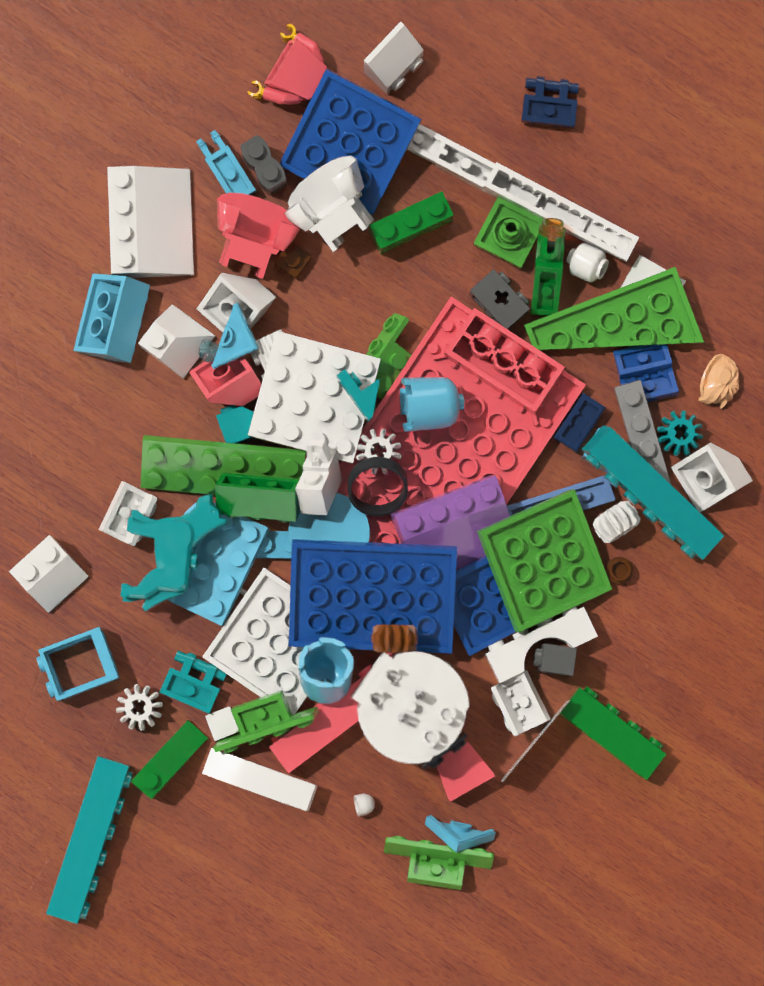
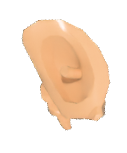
M718 354L709 362L701 379V397L698 399L699 402L705 404L720 403V408L722 409L728 401L733 399V395L739 389V371L735 362L730 357Z

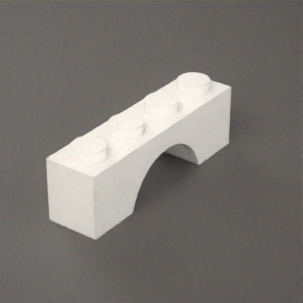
M575 606L562 612L563 617L555 621L551 617L538 623V629L530 633L525 629L513 634L514 640L507 644L500 640L488 646L490 652L486 653L485 656L498 684L524 672V660L527 651L535 642L541 639H558L569 647L574 648L598 637L585 608L577 609Z

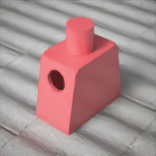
M468 741L455 753L451 752V750L446 752L442 756L444 761L436 766L449 801L495 777L492 770Z

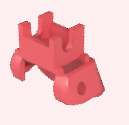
M231 192L221 194L217 198V227L222 231V235L227 238L219 260L222 266L227 267L231 258L256 266L254 274L263 279L271 253L277 255L279 250L285 251L298 234L300 228L290 222L285 216L286 209L265 199Z

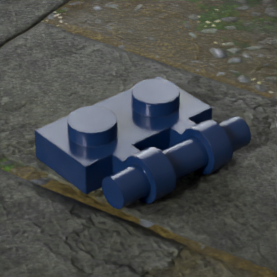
M537 76V79L526 78L525 88L535 89V95L524 94L521 123L574 128L578 100L567 99V94H578L579 84L570 83L567 79L552 81L545 80V77ZM544 90L559 92V98L543 96Z

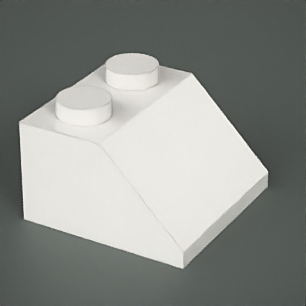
M400 21L364 60V74L386 94L392 89L397 91L406 80L404 76L410 70L412 72L416 71L423 63L424 49Z
M51 535L46 537L9 571L48 613L89 577Z

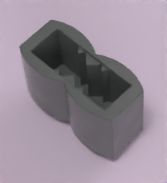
M256 135L241 144L244 162L251 171L256 173L257 181L265 193L271 196L286 186V177L282 166L271 157L269 146L260 136Z

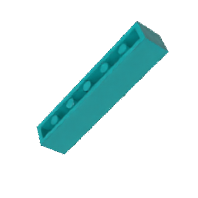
M603 425L581 449L588 455L585 458L586 461L594 468L598 469L600 467L607 473L604 476L605 479L614 487L619 485L626 491L623 494L624 497L633 505L638 503L645 510L642 514L652 523L657 521L663 527L661 532L671 541L676 539L682 545L680 550L689 558L696 557L704 560L724 537L712 523L611 427Z
M97 756L46 914L78 924L81 918H87L91 906L90 903H87L90 892L95 893L99 877L95 875L98 866H104L108 854L104 847L107 840L112 841L117 826L112 823L115 814H121L125 802L121 795L124 787L129 788L134 773L129 772L130 765L103 756Z

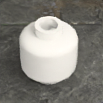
M582 243L577 249L572 248L567 257V263L570 264V273L588 282H594L597 278L601 279L609 263L603 250L586 243Z

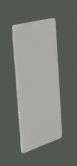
M567 700L563 704V706L558 710V712L553 716V718L543 728L539 735L534 739V741L524 751L520 758L515 762V764L501 779V782L505 780V778L510 774L514 767L519 763V761L524 757V755L529 751L533 744L538 740V738L543 734V732L548 728V726L552 723V721L557 717V715L562 711V709L567 705V703L570 700Z

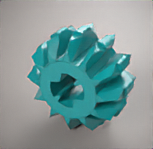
M684 410L681 411L679 419L677 413L672 411L670 413L671 420L666 417L661 419L666 427L661 426L657 428V432L665 434V436L658 438V442H668L663 449L665 452L674 447V456L679 455L680 448L685 456L689 455L690 449L688 446L696 450L699 445L694 440L703 439L702 434L695 433V431L702 428V424L693 426L692 422L696 419V416L692 415L686 420L687 413ZM675 427H677V430H679L680 428H683L685 430L683 435L686 438L684 440L683 437H681L680 439H677L675 437L677 433L676 430H674Z

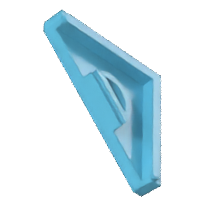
M239 303L233 305L216 356L211 365L213 369L259 349Z
M432 815L427 816L425 820V825L455 852L493 841L496 834L493 829L479 831L471 829L472 825L457 821L451 820L450 824L440 822Z

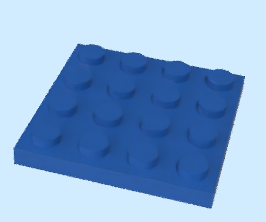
M326 69L279 164L305 179L331 160L342 156H353L358 161L364 188L361 190L362 196L358 199L366 210L373 215L422 118Z

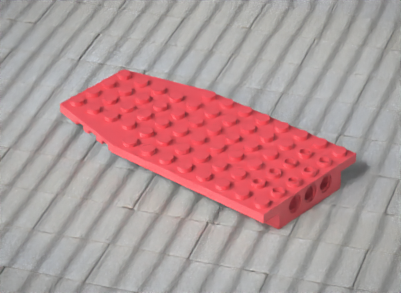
M450 297L374 411L373 418L362 429L358 444L366 446L361 436L365 435L371 440L370 430L372 429L375 430L376 437H380L381 429H385V439L391 434L396 436L391 445L395 443L401 444L400 449L392 451L400 453L402 455L401 459H391L397 462L407 475L408 495L404 504L397 511L489 475H496L507 505L586 384L564 371L565 367L476 308L471 310L455 298ZM420 377L448 378L456 385L458 394L463 393L464 410H459L457 421L450 427L405 432L403 423H407L406 415H401L400 389L405 388L404 384L401 383V379ZM380 445L374 447L375 451H371V454L384 457L383 452L386 453L387 450L386 448L381 449ZM356 450L353 464L340 462L342 482L337 493L349 497V474L353 467L361 462L357 460L356 456L365 452ZM378 468L376 475L372 474V469L359 474L351 488L355 496L361 501L371 505H383L392 502L401 494L404 483L395 472L387 469L388 473L383 474L382 468ZM390 514L385 516L366 515L370 527V543L401 544Z

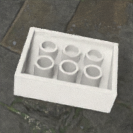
M145 166L107 167L111 274L130 278L193 276L190 169Z

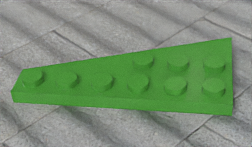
M676 267L524 325L531 345L538 350L704 342Z

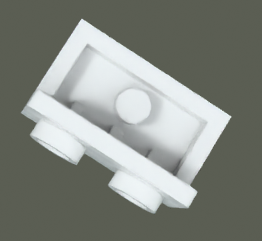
M121 481L98 530L135 546L143 536L134 535L127 531L128 517H131V510H138L144 516L150 518L156 510L157 497Z
M527 670L491 687L493 701L500 707L504 715L505 726L512 732L513 736L520 735L551 719Z

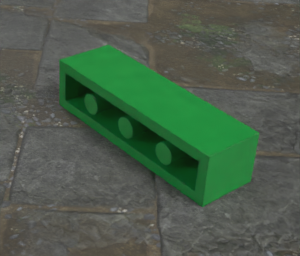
M586 686L584 690L578 687L569 698L570 701L559 714L642 779L647 780L667 755L662 751L664 746L653 737H650L648 740L642 736L640 732L643 729L633 721L624 722L618 717L621 712L611 704L602 705L597 701L599 695Z

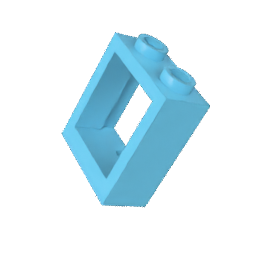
M97 627L38 650L40 656L36 657L41 672L46 671L49 682H46L48 693L51 698L56 697L57 701L65 700L121 678L102 627ZM93 639L106 676L63 691L50 654Z

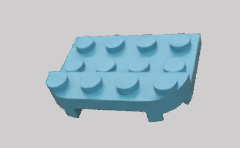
M197 502L194 503L184 513V515L191 512L196 507ZM221 514V519H227L228 523L207 535L194 549V553L198 554L197 570H192L191 584L187 592L167 600L218 625L224 626L270 528L243 516L231 518Z

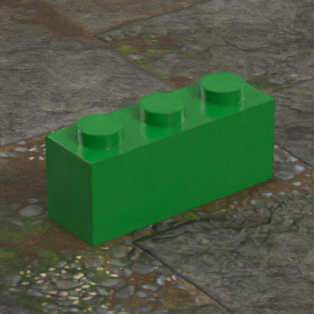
M443 191L370 224L369 231L379 253L383 254L452 222L454 214Z
M222 473L215 484L216 508L220 510L222 515L231 518L243 516L252 517L255 520L275 519L284 523L296 521L301 512L296 493V486L299 480Z

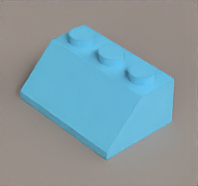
M92 274L73 351L112 361L131 363L150 285L127 276Z

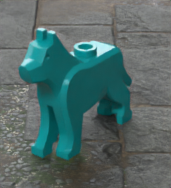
M205 495L198 498L196 507L191 512L179 517L155 520L144 516L138 510H131V517H128L127 531L134 535L155 539L157 568L151 570L136 587L129 584H121L120 597H123L124 602L145 600L142 607L147 612L163 601L187 592L191 584L192 570H197L198 554L194 553L195 547L207 535L228 523L227 519H221L220 510L214 506L213 495Z

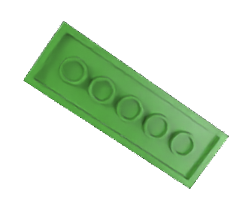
M144 435L140 488L216 495L215 484L222 473L300 480L303 473L306 451Z

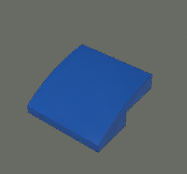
M667 344L638 345L613 351L620 385L641 380L647 403L679 394Z

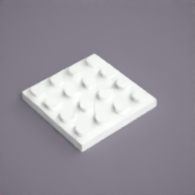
M276 331L248 436L306 452L310 439L325 440L329 451H336L338 460L353 464L357 450L356 445L359 442L365 418L337 380L336 375L344 369L349 374L354 372L362 383L359 387L362 391L375 382L381 359Z
M263 568L211 643L203 658L260 697L283 690L293 715L307 697L302 689L299 676V656L304 647H289L290 585Z

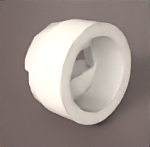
M368 794L354 795V805L358 817L368 815L375 807L373 797Z

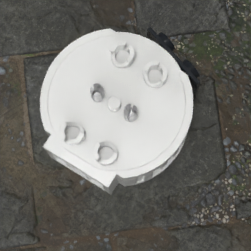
M414 651L395 653L391 658L382 652L351 695L359 703L357 714L366 738L380 753L395 761L414 764L421 763L420 765L423 769L429 766L432 770L444 761L442 756L446 752L451 750V752L455 753L466 744L464 739L468 735L464 731L460 732L465 721L466 710L469 707L467 691L456 671L449 664L433 655Z

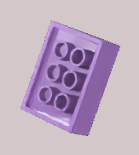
M489 475L390 514L401 544L457 546L456 571L486 556L477 531L510 517L496 475Z

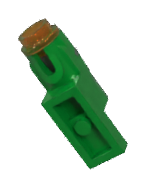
M557 218L544 219L538 229L531 314L549 316L558 312L566 229L563 221Z

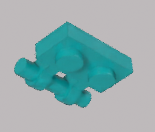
M178 650L174 660L183 664L181 671L170 667L160 693L210 714L220 691V688L211 685L214 677L224 681L227 674L212 663L196 658V654L191 652L186 654ZM191 668L205 673L203 681L188 675Z

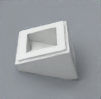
M231 706L205 716L214 741L239 732L231 712Z

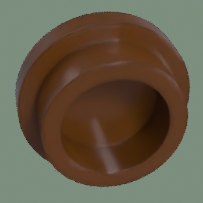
M615 557L608 562L606 574L611 582L623 584L631 578L633 567L628 559Z

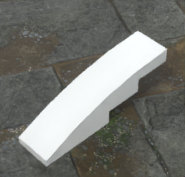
M213 748L210 750L202 773L308 812L317 789V785L222 751L215 752Z

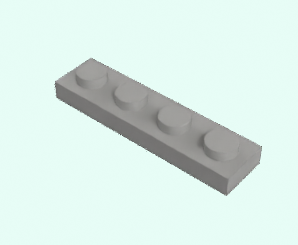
M641 380L613 387L630 446L670 483Z

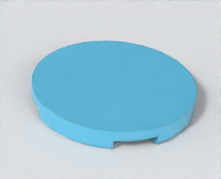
M336 493L327 515L301 514L300 512L297 520L289 523L288 536L291 549L292 539L369 542L370 527L366 515L352 505L349 497Z

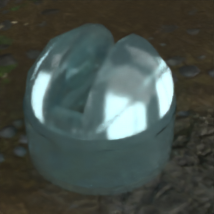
M202 340L198 352L199 356L205 362H213L219 345L209 340Z

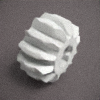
M374 429L370 430L371 440L365 435L361 436L366 446L356 445L357 450L365 452L356 456L358 461L378 457L371 454V451H375L374 447L380 445L381 449L386 448L387 452H383V456L386 458L401 459L402 457L400 453L392 452L400 449L401 444L395 443L391 445L396 436L391 434L385 439V429H381L380 437H376ZM372 468L373 475H376L378 468ZM382 468V473L387 474V469Z
M623 501L600 514L595 519L593 526L599 538L604 543H610L636 527L640 522V517L635 507L629 501Z
M139 684L134 685V695L130 689H124L125 694L129 698L118 697L117 699L120 703L125 704V707L116 708L118 713L126 712V715L121 717L120 721L124 723L131 718L129 723L130 729H134L138 721L139 729L145 730L144 720L151 727L154 726L155 722L151 715L160 718L162 715L154 711V707H162L163 703H153L152 701L159 696L158 692L148 696L150 686L146 685L141 694ZM137 700L140 703L142 701L146 703L143 707L145 712L142 715L141 712L136 714L133 711L136 707L134 702Z

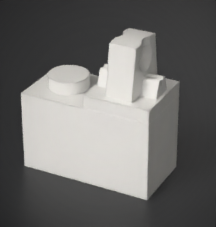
M310 439L307 444V458L303 465V473L296 486L301 514L327 515L342 482L336 451H329L325 440Z

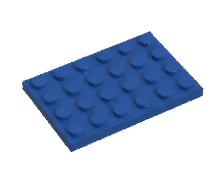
M292 539L289 647H305L319 641V638H334L343 642L346 649L373 650L371 634H373L374 626L413 625L416 627L418 635L415 651L452 653L457 546Z

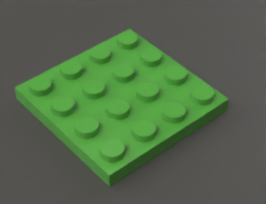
M570 489L477 531L515 632H521L612 590L575 489Z

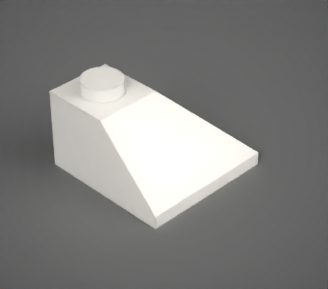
M221 273L197 307V310L219 330L224 332L233 305L239 303L251 329L265 314L276 297L256 279Z
M172 304L153 322L138 344L143 350L184 379L215 338V335Z
M713 443L707 444L671 467L699 512L753 481L738 457Z

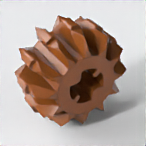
M413 625L374 626L373 634H371L373 650L387 653L414 652L418 643L416 627Z

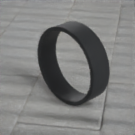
M371 457L362 460L351 470L348 477V496L352 505L360 512L370 516H385L397 511L406 501L408 495L407 475L404 469L394 460L386 457ZM385 468L400 476L404 483V488L401 494L392 502L383 505H371L361 501L353 493L351 487L355 478L368 469Z

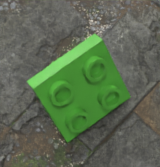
M497 197L473 245L521 269L538 237V229L543 227L545 220Z

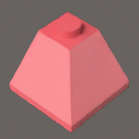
M214 355L189 371L209 403L244 406L258 398L261 382L244 356L213 369L211 365L216 356Z

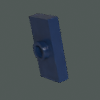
M583 393L554 436V439L576 453L606 407Z

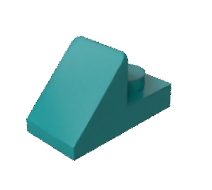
M344 369L336 375V378L364 418L369 422L373 418L380 379L361 391L359 387L362 383L354 372L349 374Z

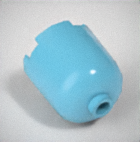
M420 377L401 379V383L404 384L405 388L400 389L401 415H406L407 423H403L405 432L450 427L457 421L459 410H464L463 393L458 394L456 385L448 378Z
M319 638V641L309 646L306 645L299 656V676L304 693L311 700L320 704L338 702L346 696L352 682L353 656L345 648V644L334 638Z

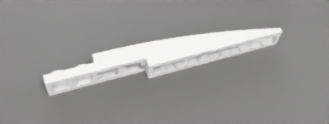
M421 124L407 150L436 164L435 167L495 198L500 197L545 220V223L555 228H562L565 230V233L624 261L628 260L639 239L638 236L497 162L495 164Z

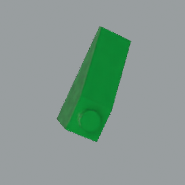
M187 720L131 782L151 800L154 799L208 737Z

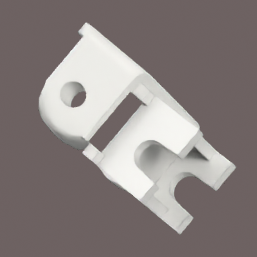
M342 156L331 160L311 173L291 193L288 200L289 209L284 213L290 222L305 230V232L308 229L312 233L318 231L333 252L345 241L341 234L355 224H358L363 231L374 220L358 199L362 196L361 190L364 188L357 159L353 156Z

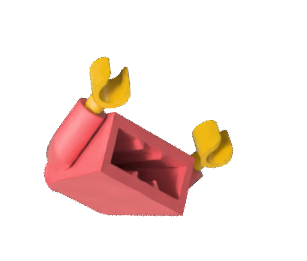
M292 24L286 25L287 29L293 33L289 36L284 35L282 32L280 33L283 42L287 43L264 83L267 87L264 88L260 82L253 81L251 83L254 86H258L259 91L255 94L248 92V94L254 99H261L263 97L265 100L278 104H299L301 101L310 100L325 70L328 69L324 64V58L318 44L302 33L297 34Z

